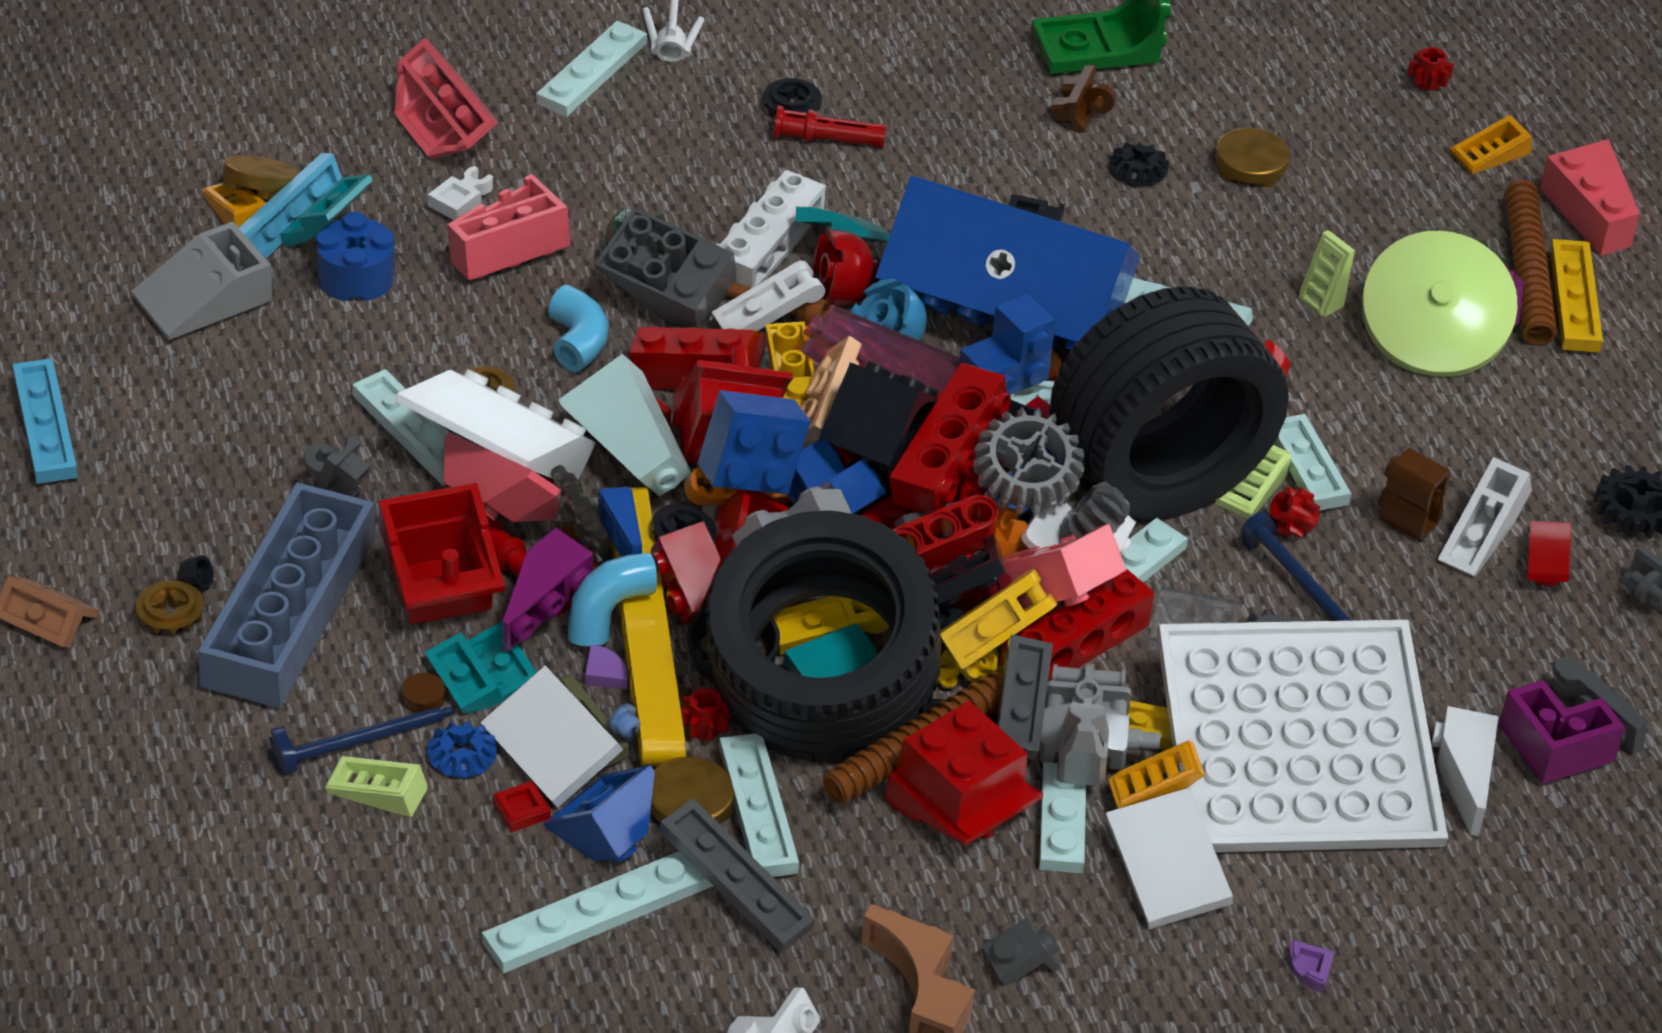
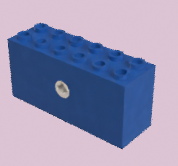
M911 175L875 278L879 281L892 278L899 280L909 286L921 301L928 305V309L944 315H949L952 309L956 311V314L963 316V320L985 327L986 321L992 322L994 326L995 308L997 305L1028 293L1056 320L1053 347L1057 350L1058 344L1065 346V349L1071 351L1073 346L1093 325L1114 309L1125 304L1140 256L1130 243Z

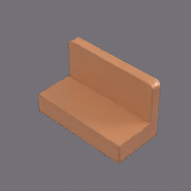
M7 576L0 594V619L61 647L69 648L72 645L83 616L97 618L100 612L99 609L27 578Z

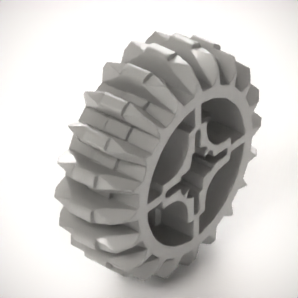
M1023 407L1018 410L1016 417L1006 410L1002 414L1001 421L993 418L989 423L988 429L983 430L979 434V443L974 448L976 459L973 471L974 474L979 475V488H988L987 496L989 498H1001L1000 506L1002 510L1008 507L1009 504L1016 505L1018 515L1024 511V507H1030L1034 516L1040 512L1041 506L1052 512L1056 508L1057 502L1065 505L1069 500L1070 493L1077 491L1080 483L1079 479L1083 476L1084 472L1082 463L1084 452L1083 449L1078 448V435H1068L1070 430L1068 423L1056 425L1057 418L1055 413L1049 416L1048 419L1041 417L1042 414L1039 408L1034 411L1033 416H1028ZM1045 447H1047L1056 456L1059 464L1054 462L1055 457L1048 454L1045 450ZM998 459L1003 461L1002 465L1007 467L1012 472L1013 476H1010L1004 471V469L999 464Z

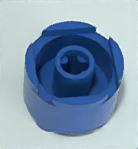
M350 212L344 216V219L327 225L317 234V274L320 287L325 293L342 301H350V297H363V301L376 299L390 290L395 276L394 234L387 227L379 222L367 219L366 215L361 212Z

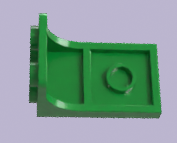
M1126 0L1121 5L1104 12L1032 19L1031 33L1050 74L1082 71L1085 65H1095L1096 69L1159 63L1161 50L1166 46L1167 42L1165 22L1171 15L1170 1Z

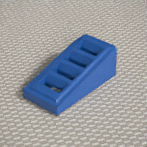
M630 487L601 489L598 492L599 520L619 555L622 557L631 554H641L642 542L632 489Z

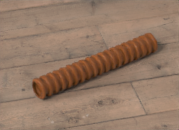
M1517 180L1506 187L1504 196L1514 272L1524 281L1520 315L1523 339L1529 344L1546 345L1556 337L1557 329L1538 191L1534 183L1528 180Z
M1004 665L999 666L996 671L989 672L986 677L979 678L976 683L969 684L966 689L959 690L956 695L949 696L946 701L939 702L936 707L929 708L926 713L919 714L916 719L908 721L906 725L898 727L896 731L888 733L885 738L876 740L875 744L866 746L864 750L855 753L854 757H848L844 763H838L833 769L825 771L822 781L830 799L836 804L844 806L851 799H857L862 793H866L872 787L880 785L882 780H887L888 773L897 769L904 738L970 700L988 718L993 713L998 712Z

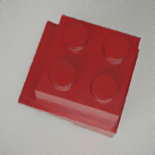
M737 346L732 349V364L697 360L687 377L681 379L673 393V426L680 427L682 454L686 462L698 464L719 390L783 398L788 385L793 380V373L748 367V350L743 346Z
M477 483L378 500L379 530L388 553L389 567L410 625L492 609L493 594L504 592L505 583Z
M969 700L904 738L897 769L888 773L885 800L894 809L915 822L920 823L923 821L959 844L966 846L979 837L991 838L994 835L995 827L1043 799L1044 793L1026 782L1028 753Z

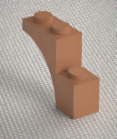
M871 904L864 915L861 944L872 948L890 960L908 982L915 1002L910 1016L909 1033H963L972 1015L975 989L967 987L956 980H949L943 977L951 963L954 935L946 933L937 927L928 926L902 916L895 911L886 910Z

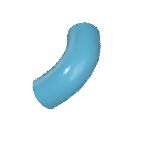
M563 285L553 295L548 313L552 320L570 330L554 343L553 349L558 362L565 369L578 373L592 363L605 348L609 323L602 307L595 300L571 285Z
M650 553L631 554L605 561L586 575L572 597L568 615V640L571 643L579 646H599L607 643L610 639V618L615 606L626 598L653 595L655 593L657 572L654 559Z

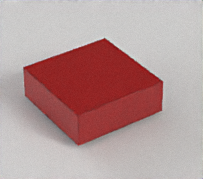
M533 781L492 794V803L511 833L547 821L551 817V809Z

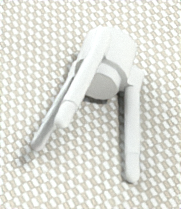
M670 0L669 23L660 30L658 36L649 8H643L644 20L651 41V53L653 55L657 54L662 61L678 62L683 57H689L691 55V46L704 22L703 17H698L686 39L682 29L676 26L679 0Z

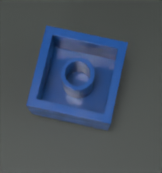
M719 390L698 465L712 486L788 495L811 421L795 399Z

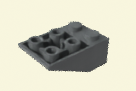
M635 207L594 264L595 268L664 321L680 328H703L711 317L712 312L717 308L736 280L733 252Z

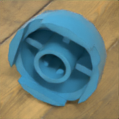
M894 278L880 280L863 292L867 297L863 300L862 304L859 306L855 303L851 309L848 321L849 335L862 344L861 347L865 352L881 359L899 358L909 353L919 343L925 333L927 325L924 303L909 286Z

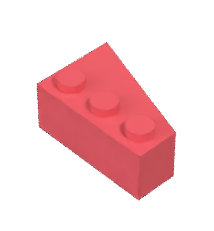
M1609 139L1547 156L1540 190L1577 231L1590 242V245L1601 256L1631 247L1640 213Z
M532 173L523 178L524 185L513 192L506 188L498 193L499 200L488 207L480 204L447 224L451 264L468 281L484 278L492 272L507 267H516L522 262L539 256L551 255L557 250L571 246L568 207Z
M1110 524L1099 526L1077 539L1074 535L1060 539L1061 543L1042 548L1036 546L1003 557L1005 572L1010 576L1012 582L1023 573L1035 568L1041 578L1039 584L1046 594L1051 593L1056 603L1063 600L1065 606H1071L1089 598V590L1126 571ZM1025 592L1016 598L1023 610L1032 604Z

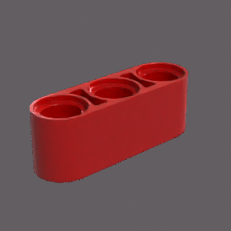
M975 495L900 525L893 530L897 532V535L905 538L909 545L914 546L917 550V555L922 557L926 567L931 569L934 565L949 563L960 554L968 555L985 548L982 540L993 533L996 536L998 507L991 498L984 495ZM973 520H982L985 523L979 524L973 522ZM943 535V536H946V537H948V538H946V539H938V538H936V537H934V536Z

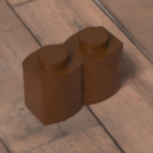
M1408 448L1400 456H1393L1386 466L1384 476L1387 477L1386 487L1378 500V505L1381 506L1380 519L1422 542L1438 526L1444 507L1443 498L1450 482V470Z

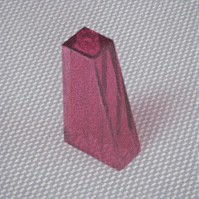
M831 305L823 317L816 313L803 331L808 336V339L800 351L819 364L829 349L850 335L862 344L856 358L859 365L865 366L866 361L873 362L900 376L903 374L916 379L939 392L944 391L959 367L958 357L835 305Z

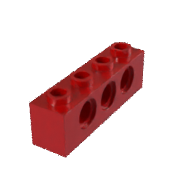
M965 363L959 365L889 476L893 504L929 514L944 508L947 503L950 504L954 500L958 484L964 474L968 475L973 469L976 459L974 448L979 443V434L983 430L988 429L989 423L993 418L998 420L1006 410H1009L1011 395L1007 393L1005 375Z
M1126 569L1121 574L1089 590V598L1071 606H1065L1064 604L1028 625L1015 635L1053 644L1048 681H1052L1053 664H1058V667L1079 668L1150 625L1155 592ZM1009 639L1002 643L1000 666L1005 664Z

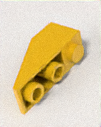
M805 322L766 324L770 370L793 373V380L788 385L783 398L795 399L801 407L805 401L811 398L806 394V389L815 374Z

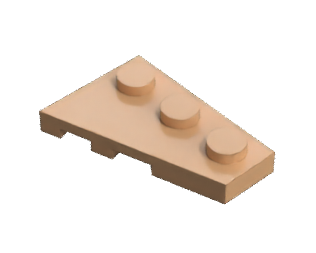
M850 335L826 352L806 389V394L811 398L804 402L801 409L811 422L802 450L820 439L819 436L849 363L859 365L856 358L862 344Z

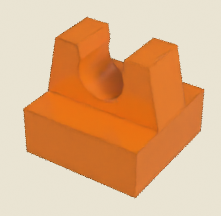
M1006 507L1003 510L1001 508L997 519L995 537L1001 547L1003 557L1029 549L1021 538L1028 525L1025 521L1017 520L1019 515L1016 509Z

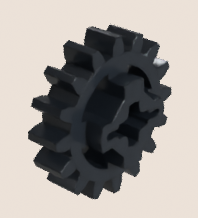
M1625 465L1623 473L1613 468L1609 476L1602 475L1594 496V502L1597 503L1595 512L1604 514L1602 522L1604 524L1614 522L1616 524L1615 532L1617 533L1624 529L1630 530L1632 538H1635L1638 532H1643L1647 539H1652L1654 531L1662 535V472L1657 471L1651 475V473L1647 472L1646 466H1642L1640 471H1634L1630 465Z

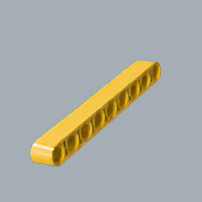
M630 487L633 491L642 542V553L651 554L650 550L656 540L655 535L651 533L653 520L648 487ZM610 539L612 559L621 557ZM657 577L656 591L653 595L630 597L618 603L632 705L636 708V717L640 721V728L636 735L641 767L647 765L658 767L668 760L686 757L685 735L661 577Z

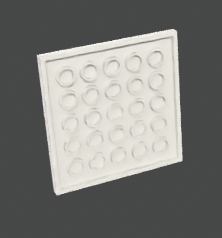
M1408 620L1159 624L1157 639L1172 746H1177L1188 740L1195 744L1205 776L1188 788H1190L1215 852L1445 847L1448 834ZM1181 762L1177 765L1179 773L1184 771V767Z

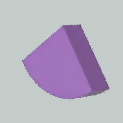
M591 645L585 673V685L627 689L628 672L625 663L613 651L602 646Z
M1291 940L1288 959L1293 973L1306 986L1318 992H1324L1335 952Z

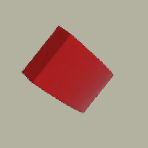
M1531 521L1527 581H1536L1544 586H1555L1561 582H1569L1572 523Z

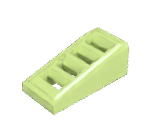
M1329 230L1322 233L1299 294L1301 301L1323 317L1344 307L1355 252L1353 248ZM1331 254H1333L1335 257H1337V258L1339 259V261L1335 260V259L1331 256Z
M1273 445L1258 466L1238 485L1222 497L1216 499L1215 504L1249 519L1258 512L1288 476L1292 458L1291 454ZM1235 491H1236V492H1239V493H1241V494H1243V495H1245V496L1251 498L1252 500L1249 501V500H1247V499H1245V498H1243V497H1241V496L1235 494L1234 492H1235Z
M342 756L328 780L325 790L331 795L412 817L427 791V782L419 764ZM353 773L358 774L354 783L348 782ZM373 778L371 784H367L368 780Z

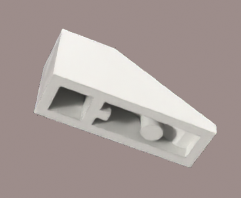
M1493 457L1443 548L1438 561L1475 578L1514 525L1532 491L1530 473Z
M1448 706L1444 723L1435 722L1431 746L1439 748L1437 766L1470 835L1479 836L1487 805L1498 716Z

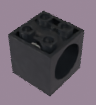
M866 361L864 367L850 362L819 438L850 453L894 470L937 402L936 396L939 391L924 385V383L903 374L900 376L870 361Z

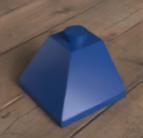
M651 765L602 775L545 821L544 825L548 830L595 862L611 859L614 863L621 862L637 850L635 844L648 834L655 772Z

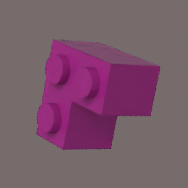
M1545 680L1508 690L1499 722V727L1542 784L1615 762L1625 726L1603 698L1566 709Z

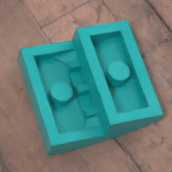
M371 175L343 177L329 191L322 194L279 234L285 246H295L315 237L370 186L373 181Z
M796 206L795 222L852 232L865 242H888L890 233L867 220L824 209Z
M503 621L469 640H466L462 632H459L424 652L462 713L481 711L503 703L537 673L518 644L508 652L503 649Z
M855 623L784 651L783 663L792 673L806 677L826 678L852 672L870 662L878 655V652L862 629Z

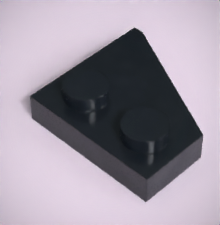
M994 533L982 540L986 550L968 559L965 554H960L947 565L931 574V579L936 585L940 607H946L957 602L962 597V593L976 586L978 589H983L995 584L1000 579V575L1006 573L1002 550Z

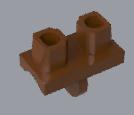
M1085 65L1080 76L1065 77L1062 83L1063 97H1055L1051 104L1055 122H1071L1074 132L1084 133L1094 113H1108L1116 102V95L1109 85L1095 82L1094 75L1097 71L1095 65Z

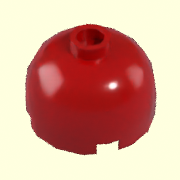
M827 229L825 230L827 235H820L817 241L813 259V274L820 275V282L825 288V294L821 299L828 300L830 307L848 306L860 301L866 295L863 292L871 286V283L877 281L875 277L879 264L877 260H873L871 249L862 238L852 232Z

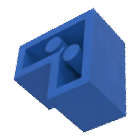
M1028 293L997 305L995 308L993 335L960 349L959 365L965 363L1005 375L1007 393L1010 395L1038 385L1049 378L1056 320Z
M819 439L801 451L788 497L794 505L799 501V495L809 488L841 489L851 513L856 514L886 494V491L881 485L879 475L869 466L865 458L845 469L841 463L838 451L828 442Z

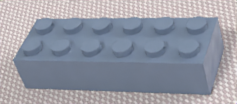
M296 482L198 650L200 687L276 708L282 707L375 539L374 502Z

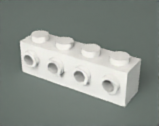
M785 170L776 182L772 181L768 185L761 199L758 202H753L745 217L739 223L733 224L728 236L721 244H716L734 253L736 280L734 283L753 288L769 277L813 226L795 222L796 206L824 209L826 185Z

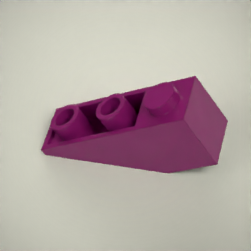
M557 528L548 533L526 553L503 619V649L506 652L520 641L524 642L529 639L535 629L547 618L555 617L562 610L564 604L573 597L586 575L593 571V553Z

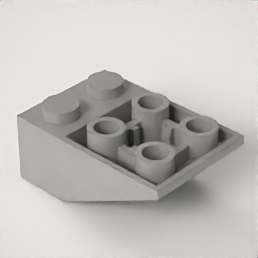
M232 221L198 234L131 291V296L168 340L273 301L271 264Z

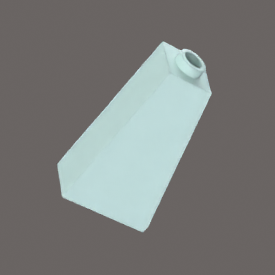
M623 354L559 399L561 406L586 428L635 477L659 497L675 488L691 473L643 371Z

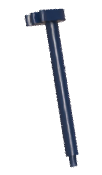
M1265 511L1254 514L1245 522L1241 529L1242 543L1249 550L1254 549L1256 542L1260 540L1332 621H1351L1273 535L1272 532H1276L1278 527Z
M436 707L295 747L292 746L284 726L271 729L272 737L269 738V742L272 748L269 749V753L280 774L283 776L297 772L298 761L441 722L443 717L454 715V710L452 707L444 709Z

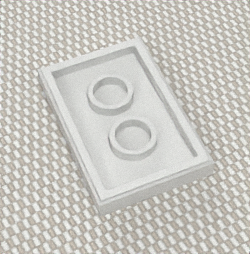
M546 666L480 722L482 725H485L486 730L491 735L495 736V740L557 808L623 751L617 741Z
M1190 788L1106 812L1108 826L1148 929L1233 904L1232 892Z

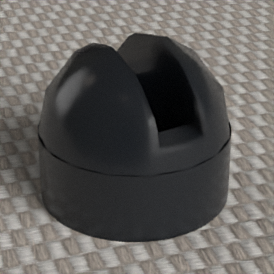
M203 555L190 557L181 562L177 578L181 582L194 586L197 590L209 588L214 579L212 564Z

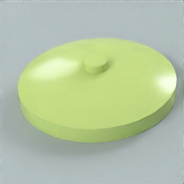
M1424 231L1396 241L1375 260L1367 275L1362 293V315L1365 327L1373 343L1394 364L1429 376H1461L1482 368L1491 362L1504 348L1511 335L1517 316V294L1513 279L1506 266L1485 245L1473 238L1455 232Z

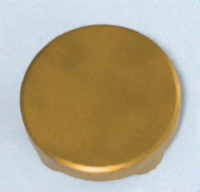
M1238 128L1225 133L1217 143L1215 154L1219 174L1222 178L1230 181L1238 180L1245 183L1258 184L1267 188L1276 185L1277 179L1285 174L1290 158L1289 148L1280 137L1258 128Z
M251 155L231 156L224 161L223 186L233 190H244L245 188L257 190L258 197L270 200L300 172L289 164L270 158Z
M687 756L668 760L654 770L650 812L659 822L693 798L718 823L725 822L731 817L734 802L733 784L727 771L717 763L700 757Z

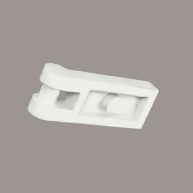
M798 261L714 310L712 314L721 329L734 328L759 331L766 324L774 322L802 304L819 301L825 294V288L819 279L813 278V270L806 261Z

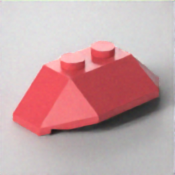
M426 38L422 39L398 61L397 73L399 78L396 86L394 115L430 159L434 160L470 149L497 124L498 121L473 90Z
M448 432L444 441V484L449 487L477 483L486 515L493 521L496 520L498 515L512 522L556 519L559 514L560 501L558 497L561 489L533 470Z

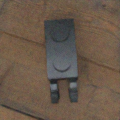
M1567 656L1560 659L1557 658V661H1554L1553 675H1555V678H1552L1550 685L1554 694H1557L1561 701L1574 703L1576 706L1603 698L1625 726L1620 745L1631 755L1643 750L1648 720L1592 671H1588L1580 663H1576V660Z

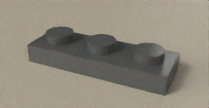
M1011 634L1007 643L996 725L1028 753L1027 759L1035 760L1040 749L1053 644Z

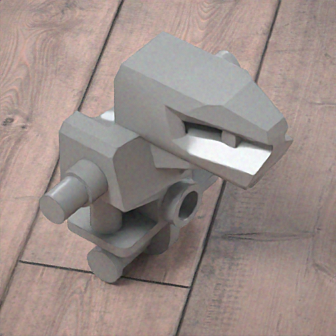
M1087 663L1085 669L1058 667V664H1053L1052 681H1048L1039 760L1042 763H1055L1058 760L1057 777L1063 783L1099 786L1105 781L1106 765L1109 769L1121 770L1125 767L1127 749L1159 750L1161 733L1142 732L1141 729L1129 728V716L1127 714L1130 708L1131 689L1125 687L1126 670L1121 672L1094 670V664Z

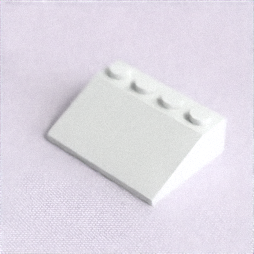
M467 369L464 375L448 370L396 394L395 402L536 473L571 485L577 483L596 444L595 441L583 436L586 428L568 419H564L562 424L552 420L551 417L554 412L537 403L531 402L529 408L518 403L521 395L499 385L497 391L487 387L486 384L489 379L470 369Z

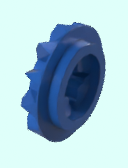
M469 720L463 726H457L450 721L446 729L435 728L433 738L428 740L427 756L431 765L442 774L456 778L473 777L483 773L492 766L497 755L495 736L487 733L485 725L473 727ZM466 743H470L469 750L462 747L458 751H454V744L463 746Z

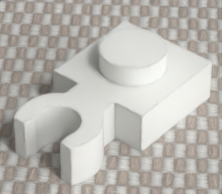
M476 166L470 167L465 171L462 180L452 176L428 194V206L455 220L481 204V195H486L493 189V176L489 174L483 179H478V168Z

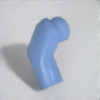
M628 703L621 705L615 710L609 720L610 729L616 734L619 733L626 742L633 741L640 728V721L636 717V708Z

